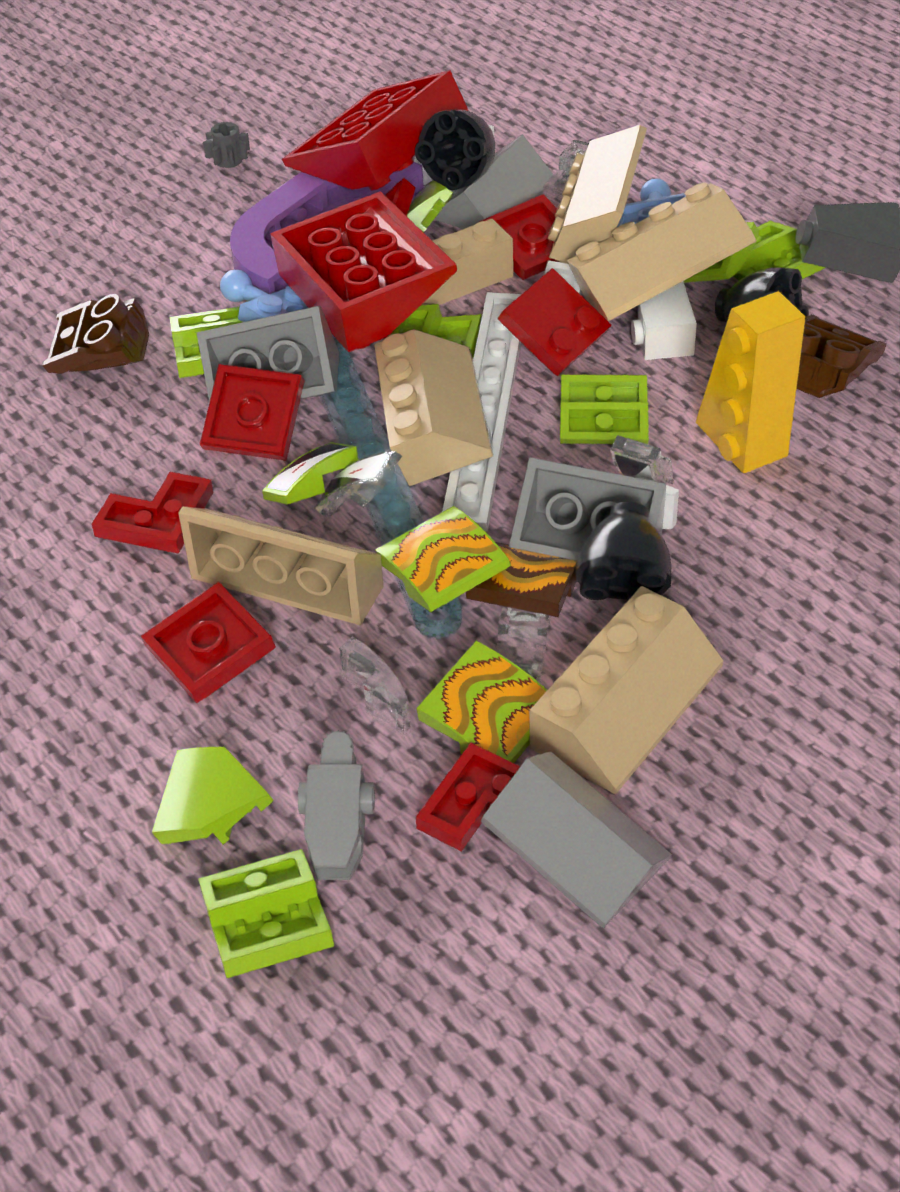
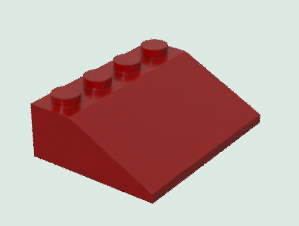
M451 70L373 89L282 158V161L286 167L351 190L369 187L370 191L377 190L391 181L389 176L392 173L401 171L413 164L414 160L412 157L415 156V146L419 142L422 128L435 113L448 109L469 110Z
M381 191L270 233L279 275L308 308L321 307L332 335L348 353L356 349L366 348L371 343L388 337L457 272L456 263Z

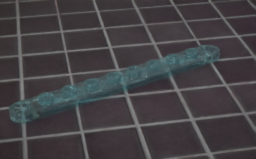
M334 338L340 352L337 392L319 395L339 444L356 446L359 461L381 454H388L375 477L355 481L381 546L424 523V520L389 447L388 439L348 351ZM394 575L415 627L420 631V634L423 636L427 635V638L431 639L432 637L441 639V637L448 638L451 634L454 635L460 629L462 607L458 597L437 608V611H440V609L442 612L447 611V614L450 615L443 620H431L426 617V615H429V611L408 596L403 581Z

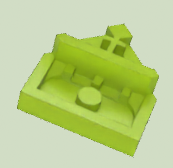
M432 180L411 201L407 217L421 231L425 232L452 198L453 192Z
M197 747L177 750L152 833L161 844L208 838L213 833L224 845L230 840L232 827L247 813H251L255 806L262 812L274 800L225 747Z

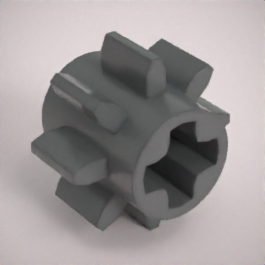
M221 122L215 124L211 128V132L205 133L206 141L203 142L205 158H213L214 165L222 168H232L238 166L242 159L248 158L247 151L250 150L248 133L240 134L239 127L236 124Z

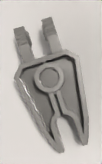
M338 730L337 732L332 731V733L327 734L326 738H323L320 765H309L307 769V782H300L298 787L299 814H305L304 835L317 880L351 879L363 857L366 814H374L375 810L374 782H365L362 764L356 763V757L353 752V739L345 731L340 732Z

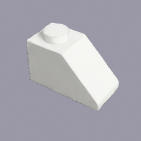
M683 281L640 304L638 307V319L631 321L632 341L634 345L641 346L644 360L694 355L697 323Z

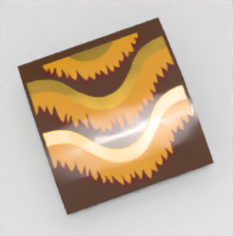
M495 542L509 558L511 566L467 591L466 599L559 618L566 596L571 597L577 582V561L510 548L509 544Z

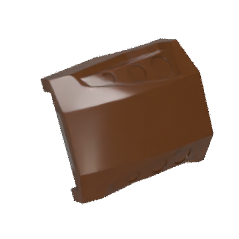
M111 294L99 301L90 300L57 313L56 319L58 324L48 358L44 360L42 366L48 373L62 374L124 366L143 361L149 339L144 310L135 298L122 301L118 295Z
M815 315L806 316L797 389L817 398L845 390L847 385L856 379L870 364L880 359L884 354L887 343L865 337L819 319Z

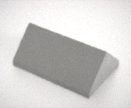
M522 134L495 153L489 170L477 182L455 190L452 198L434 220L461 229L468 228L483 219L544 194L555 182V176Z
M320 306L196 332L209 403L219 364L300 374L305 380L301 399L337 392L340 352Z
M529 457L509 547L578 561V556L588 536L605 518L610 516L611 507L620 502H635L645 506L649 511L648 519L662 536L666 483Z
M551 751L527 758L481 819V822L603 928L672 856L669 851Z

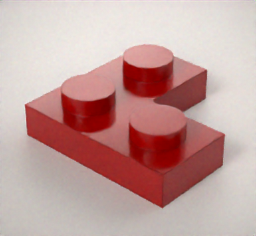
M169 472L152 501L110 493L91 523L94 537L179 554L184 545V539L178 512L183 506L204 509L214 493L212 481L207 478Z
M470 743L417 814L416 829L462 852L482 824L481 819L521 766Z

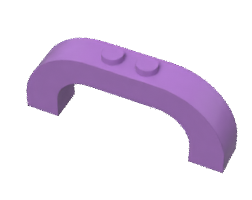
M413 162L409 167L392 173L389 176L391 181L387 185L370 191L369 187L351 190L300 172L249 208L237 220L230 235L234 270H241L247 273L252 280V285L268 294L285 289L289 285L279 275L270 233L380 191L385 195L403 178L416 187L413 200L423 189L422 165Z

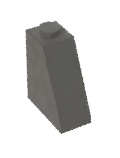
M883 202L814 205L807 220L803 219L800 222L796 232V243L800 245L802 262L893 283L900 271L899 204Z

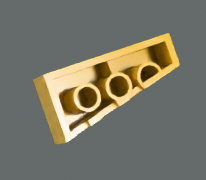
M779 291L731 308L695 422L718 446L723 458L727 461H732L743 474L787 457L789 453L806 316Z

